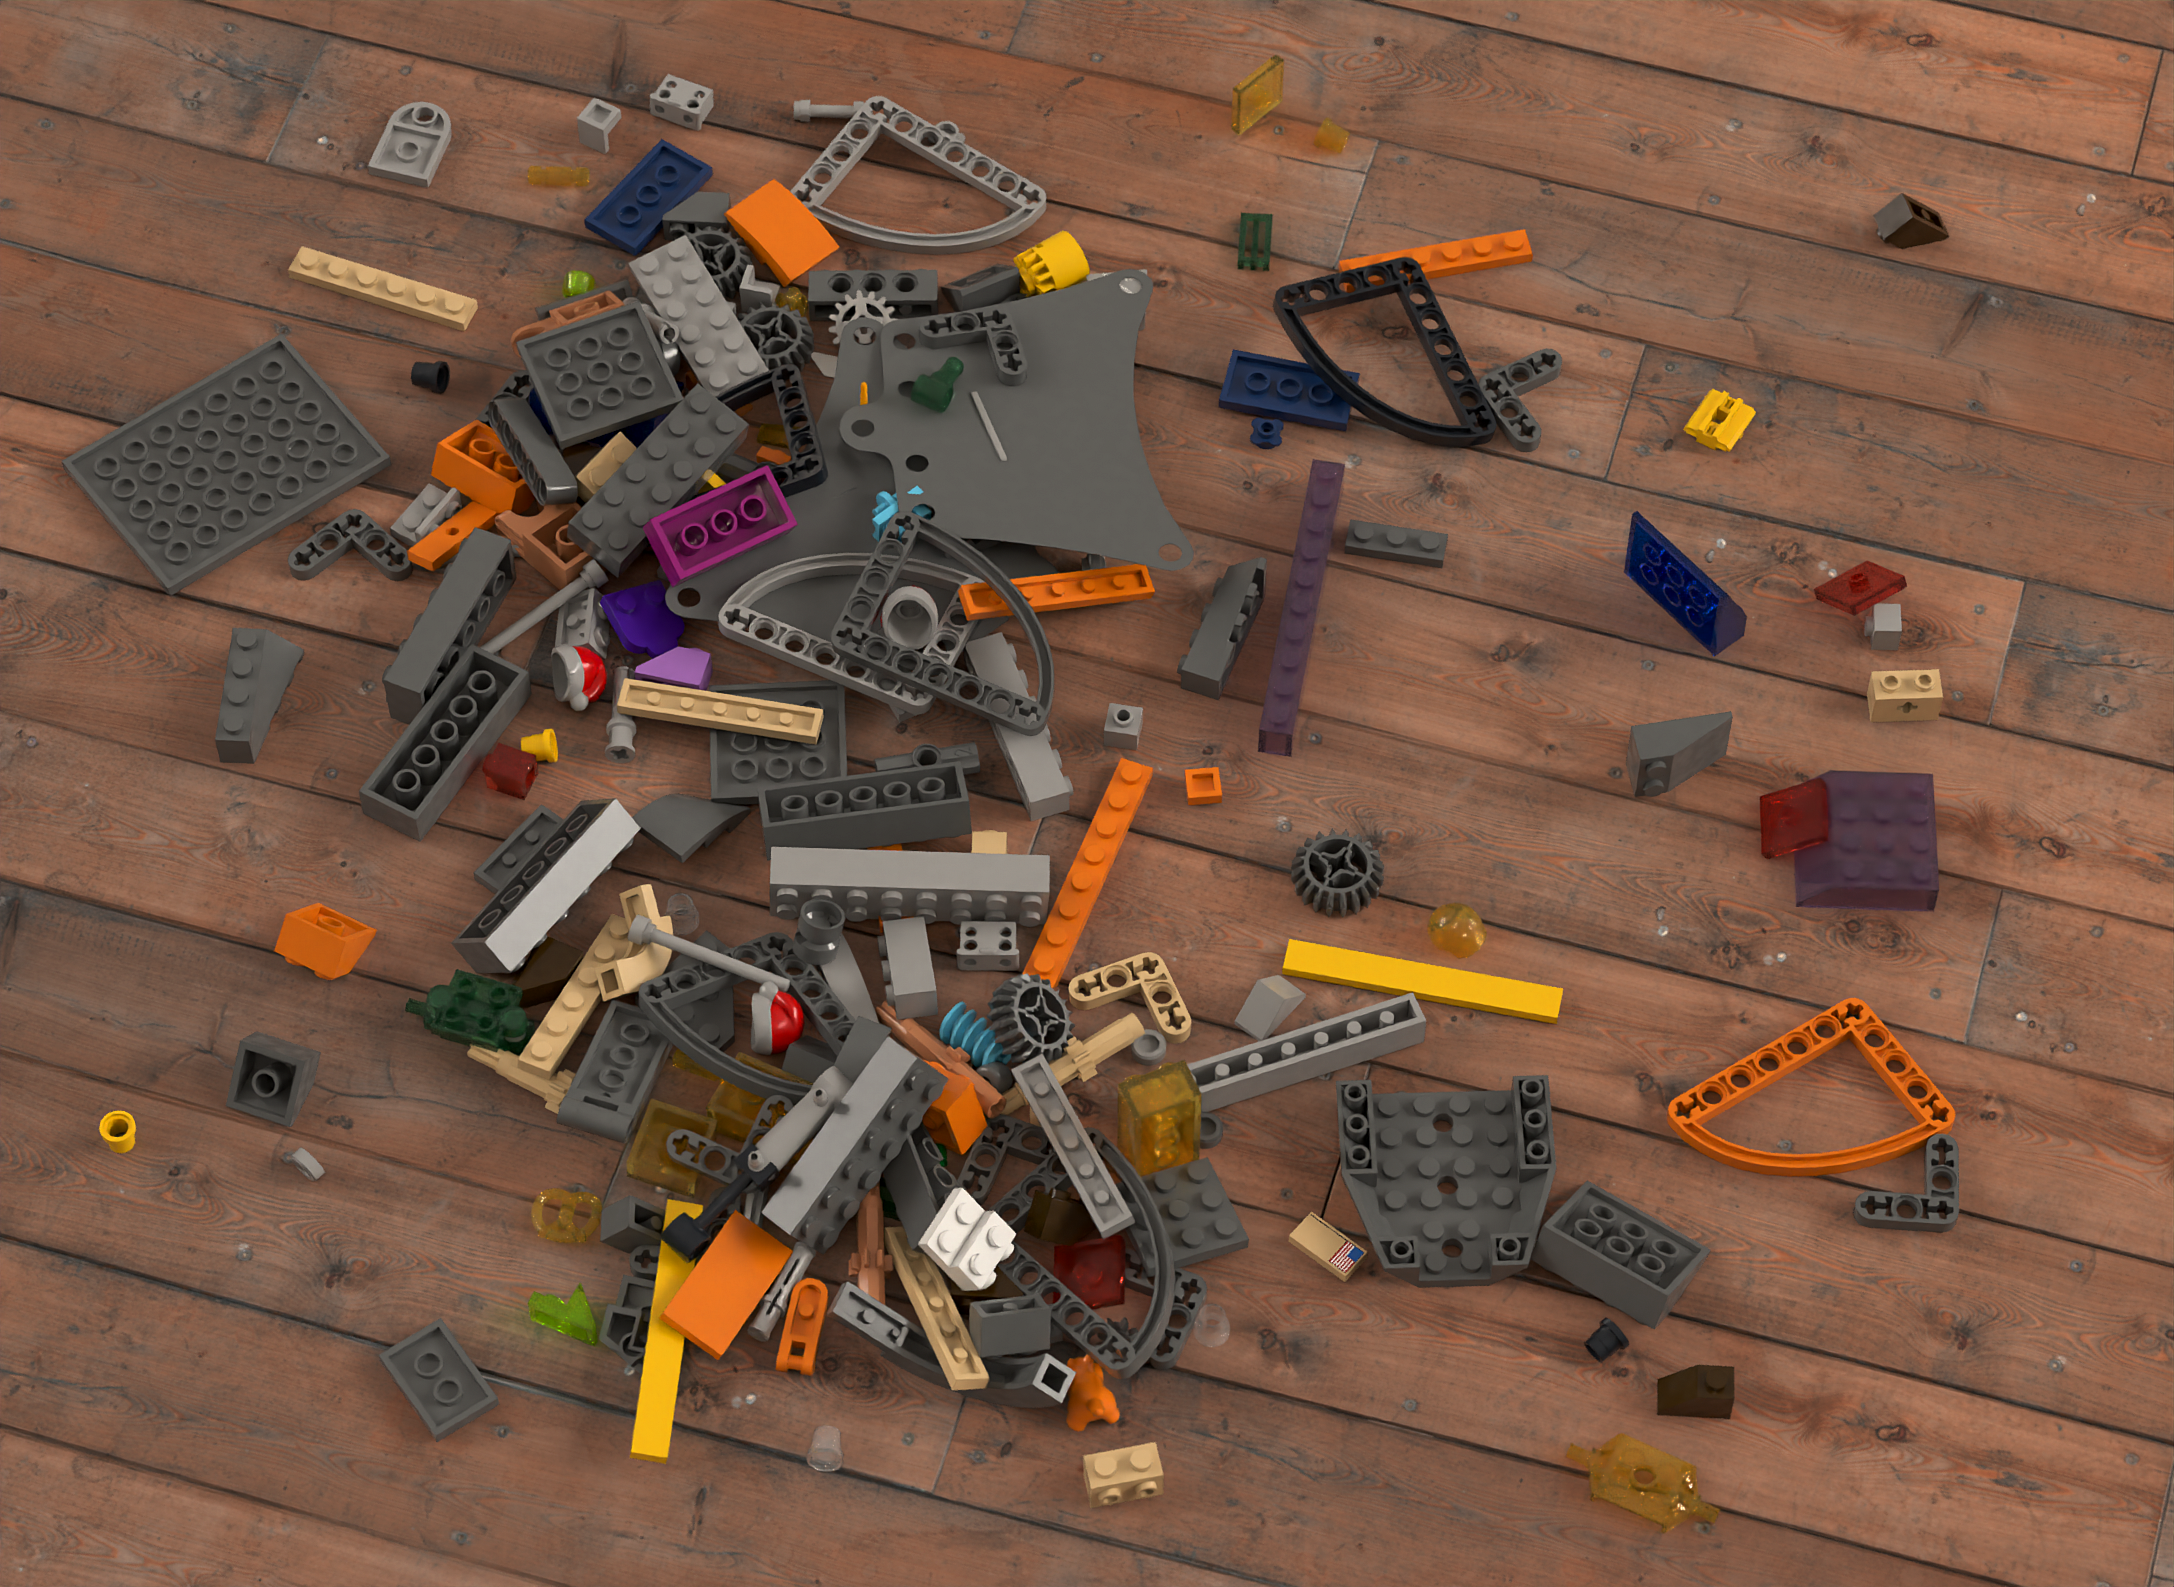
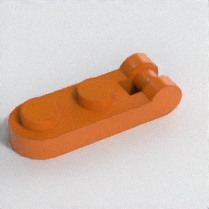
M803 1279L793 1288L777 1355L776 1371L788 1372L789 1369L801 1371V1375L813 1376L828 1307V1290L825 1284L818 1279ZM792 1348L805 1349L804 1355H791Z

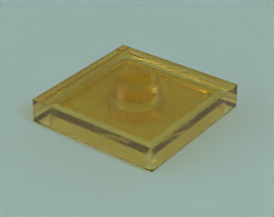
M1277 54L1233 88L1231 130L1239 136L1282 102L1284 60Z

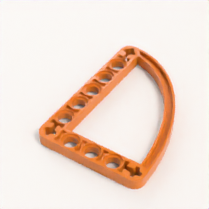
M1848 998L1674 1098L1670 1102L1667 1111L1669 1126L1683 1141L1700 1153L1740 1170L1788 1177L1844 1173L1896 1159L1926 1146L1928 1140L1936 1134L1947 1135L1952 1130L1956 1117L1955 1110L1871 1008L1858 998ZM1849 1011L1852 1015L1860 1014L1859 1019L1857 1020L1853 1016L1846 1019L1847 1012ZM1819 1026H1828L1833 1029L1835 1035L1830 1038H1823L1816 1033L1815 1029ZM1869 1035H1877L1882 1038L1884 1044L1880 1047H1871L1865 1042V1038ZM1850 1039L1920 1124L1874 1143L1840 1151L1816 1154H1782L1749 1149L1730 1143L1700 1126ZM1792 1042H1799L1806 1047L1807 1051L1796 1055L1788 1050L1787 1045ZM1770 1058L1777 1062L1778 1068L1773 1071H1766L1760 1067L1759 1062L1762 1059ZM1891 1060L1900 1061L1905 1066V1070L1900 1073L1891 1072L1886 1067V1063ZM1735 1075H1743L1749 1079L1750 1084L1744 1088H1739L1733 1085L1730 1079ZM1912 1086H1919L1926 1091L1927 1095L1924 1098L1916 1099L1909 1095L1907 1089ZM1713 1091L1718 1093L1722 1100L1717 1104H1709L1703 1100L1702 1095L1705 1092ZM1680 1110L1682 1113L1690 1111L1689 1118L1687 1119L1683 1115L1677 1117V1111ZM1933 1113L1937 1117L1945 1116L1944 1123L1939 1119L1933 1121Z

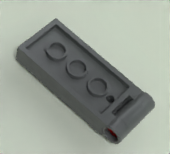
M612 999L571 1086L562 1100L557 1115V1124L620 1143H627L674 1045L655 1027L639 1007Z

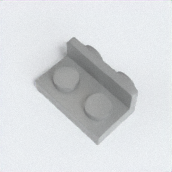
M429 483L390 527L391 536L413 547L462 509L460 491L453 487L446 493Z
M596 588L580 592L559 607L555 647L559 645L586 647L603 660L606 659L607 646L610 643V621L600 605L603 596Z

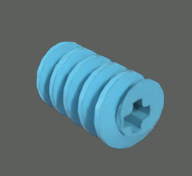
M963 1001L956 1004L941 1023L939 1029L940 1040L945 1044H950L953 1049L957 1047L962 1048L971 1056V1063L977 1068L995 1061H1000L1006 1065L1011 1058V1054L1002 1055L1003 1046L1001 1043H994L996 1040L995 1032L990 1031L989 1028L985 1030L987 1020L982 1017L974 1023L977 1012L972 1009L964 1014L967 1005Z

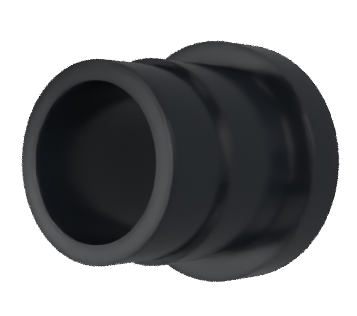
M416 362L413 365L411 382L414 386L431 389L433 393L438 394L444 393L448 387L450 368L447 362Z
M1606 1317L1599 1322L1600 1327L1584 1342L1588 1352L1600 1363L1611 1357L1617 1350H1624L1629 1346V1341L1614 1322Z

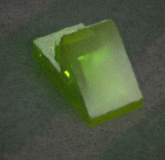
M581 1283L576 1287L567 1305L554 1295L547 1294L544 1296L534 1291L528 1301L529 1314L532 1321L594 1347L598 1342L596 1325Z

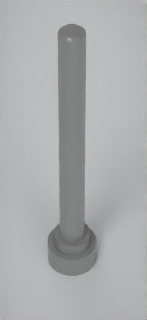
M592 559L582 566L583 570L579 573L580 577L480 648L492 654L496 653L587 587L589 589L593 587L599 588L609 581L606 574L598 563Z
M639 914L635 917L630 927L628 941L643 945V943L649 945L653 942L760 984L771 981L778 987L779 991L784 993L787 992L790 986V980L658 930L657 925L652 924L651 919Z

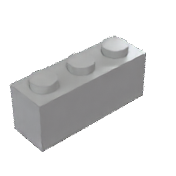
M924 916L883 921L884 935L877 936L880 957L886 956L887 960L881 961L883 980L891 982V985L885 986L887 1005L895 1007L897 1020L938 1015L937 990Z

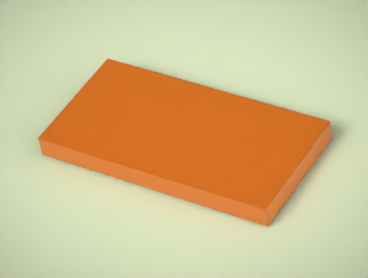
M735 1210L659 1319L719 1360L793 1251Z

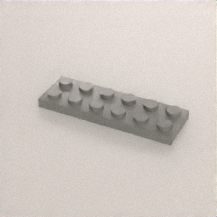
M686 235L628 263L631 272L657 315L678 327L679 336L676 343L680 353L698 383L714 397L748 379L769 371Z

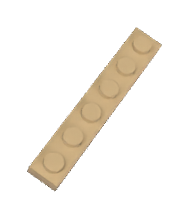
M303 246L288 269L290 278L464 332L478 309L476 299Z
M624 678L617 703V712L619 714L816 745L824 717L823 709L628 678Z
M614 914L610 916L518 1058V1069L547 1080L551 1079L602 999L595 968L622 959L627 952L629 931L625 918Z
M885 1227L884 1245L889 1255H893V1264L951 1389L986 1388L989 1381L988 1373L935 1261L929 1255L912 1250L907 1242L904 1227Z

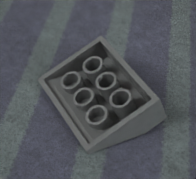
M1587 1180L1543 1225L1530 1259L1540 1264L1545 1270L1554 1272L1570 1281L1575 1287L1586 1290L1600 1298L1607 1305L1630 1315L1640 1324L1647 1325L1655 1330L1677 1303L1709 1256L1711 1249Z

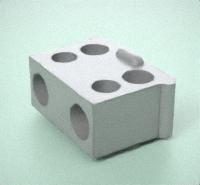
M670 74L666 76L656 92L650 94V113L652 115L696 131L701 130L702 122L713 108L712 89Z
M961 921L960 949L956 951L957 968L960 970L988 971L1018 970L1019 950L1016 949V922ZM969 930H973L975 933L969 934L967 932ZM1006 930L1009 931L1010 934H1003L1002 932ZM968 943H974L976 947L973 949H969L966 945ZM1003 943H1008L1010 945V948L1003 949L1001 945Z

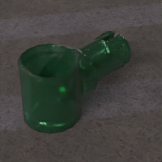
M952 356L946 360L937 372H933L930 376L921 374L912 388L911 400L936 412L944 413L953 397V383L964 371L963 362L957 357Z

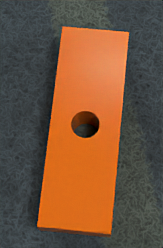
M472 501L407 550L408 560L427 570L435 571L459 552L461 542L464 538H469L475 527L487 531L495 525L494 518L498 516V512Z

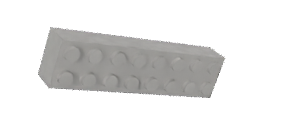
M771 847L770 916H777L781 919L799 917L802 905L807 901L825 899L839 905L844 911L845 918L855 922L865 919H878V916H881L883 921L901 919V916H924L925 924L935 921H951L954 924L961 925V921L1016 922L1026 927H1033L1045 924L1047 921L1050 890V855Z

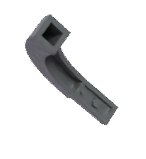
M847 1281L841 1285L827 1313L828 1316L880 1348L882 1350L880 1356L928 1382L985 1402L1020 1408L1055 1406L1063 1402L1076 1374L1074 1370L1047 1353L1032 1358L1001 1357L998 1359H986L983 1357L980 1359L989 1376L986 1388L952 1390L924 1329L907 1320Z

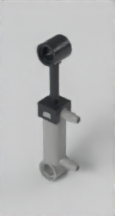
M836 1066L827 1069L814 1082L810 1091L756 1145L751 1143L734 1160L736 1167L742 1173L695 1220L686 1212L676 1217L663 1231L661 1239L685 1263H689L699 1256L712 1239L705 1229L751 1183L763 1193L780 1176L779 1171L822 1129L853 1083Z

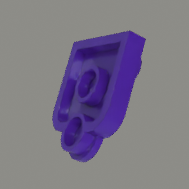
M661 580L603 595L600 601V605L622 645L632 653L642 654L647 652L651 658L658 657L678 647V640L684 632L682 618L673 613L666 604L665 594L667 591Z

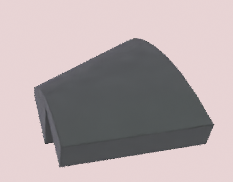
M676 793L656 799L632 818L641 828L638 831L683 863L701 845L707 848L724 830L731 833L751 812L750 808L746 806L711 802L710 799Z
M623 1275L616 1305L607 1304L599 1339L642 1375L655 1281Z

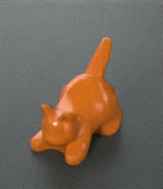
M1088 1354L1084 1357L1070 1358L1067 1361V1367L1074 1370L1076 1374L1066 1393L1069 1396L1066 1419L1068 1427L1080 1432L1085 1429L1090 1421L1103 1419L1109 1424L1115 1423L1119 1419L1120 1413L1116 1406L1114 1395L1108 1388L1104 1387L1101 1366L1095 1363Z

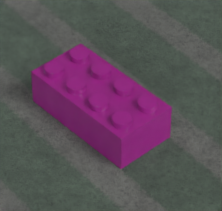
M766 465L650 519L643 527V530L673 588L790 533L798 524L769 466Z

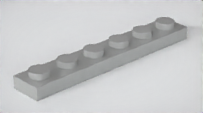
M1041 1054L1011 1069L1016 1082L1102 1238L1104 1239L1135 1223L1129 1208L1044 1055Z

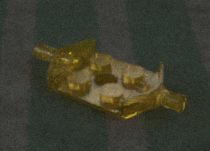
M1623 1433L1616 1435L1598 1449L1593 1448L1591 1452L1571 1443L1566 1453V1458L1585 1465V1468H1588L1590 1501L1594 1502L1595 1496L1613 1503L1662 1525L1661 1532L1664 1534L1689 1518L1690 1515H1697L1715 1524L1721 1509L1701 1501V1495L1698 1494L1695 1465ZM1638 1471H1647L1652 1474L1654 1481L1649 1484H1641L1636 1481L1634 1474Z

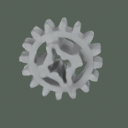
M858 290L857 298L853 300L846 294L845 300L847 303L844 306L839 303L835 304L839 310L838 315L830 314L829 316L831 320L836 322V326L830 327L829 332L838 334L832 342L834 345L840 344L844 327L854 319L868 317L877 320L884 326L893 320H898L889 316L895 311L894 307L891 306L885 309L884 305L887 299L883 296L876 301L873 291H870L868 297L864 298L861 290ZM867 305L876 307L884 317H874L868 312ZM855 307L856 313L850 321L843 322L846 313ZM867 328V333L862 334L860 329H857L854 335L859 339L861 345L872 344L875 332L871 328Z

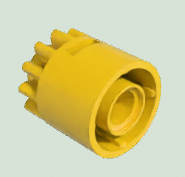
M1060 231L1013 258L1020 272V292L1027 294L1025 295L1026 297H1033L1080 284L1086 281V275L1090 274L1089 265L1081 247L1066 231Z

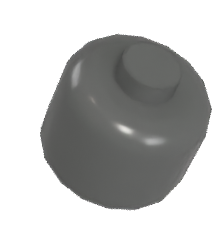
M995 1061L984 1064L976 1069V1072L995 1087L1000 1094L1011 1088L1013 1081L1012 1073L1004 1063Z

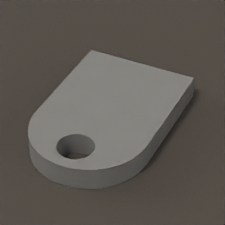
M414 102L396 110L389 119L368 164L369 174L429 188L451 140L452 129L448 114L441 107L428 102ZM424 115L433 117L426 122L418 120V118Z

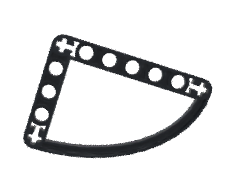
M1401 257L1286 285L1276 291L1273 310L1298 352L1330 389L1364 416L1388 430L1428 444L1447 447H1468L1488 443L1493 438L1497 426L1496 419L1417 261L1409 257ZM1379 276L1384 280V284L1379 286L1373 285L1368 280V277ZM1349 283L1353 285L1355 291L1352 293L1344 292L1339 288V284ZM1319 290L1326 295V298L1316 300L1311 297L1309 292ZM1397 293L1461 425H1444L1418 419L1392 408L1371 395L1345 374L1313 338L1300 316ZM1420 294L1426 299V302L1417 304L1410 299V295ZM1425 319L1434 320L1439 327L1428 329L1422 324V321ZM1445 345L1451 350V353L1448 355L1439 354L1434 347ZM1458 371L1463 375L1464 379L1460 381L1452 380L1447 375V372ZM1463 396L1471 397L1476 401V405L1473 407L1465 406L1461 403L1460 398ZM1476 422H1478L1480 427L1475 428Z
M793 364L782 365L759 374L715 396L734 412L753 401L775 392L792 461L772 467L770 470L775 480L788 478L785 484L779 486L784 498L817 487L828 477V468L805 382L798 367ZM790 379L792 385L789 388L786 387V380ZM801 399L800 403L796 406L787 407L790 401ZM807 421L803 428L792 429L796 423ZM813 444L810 450L798 452L803 445ZM716 487V488H714V489H711V490L702 492V493H700V494L694 495V496L691 498V500H693V499H695V498H697V497H699V496H702V495H704V494H706V493H708V492H710V491H712V490H715V489H717V488H719V487Z

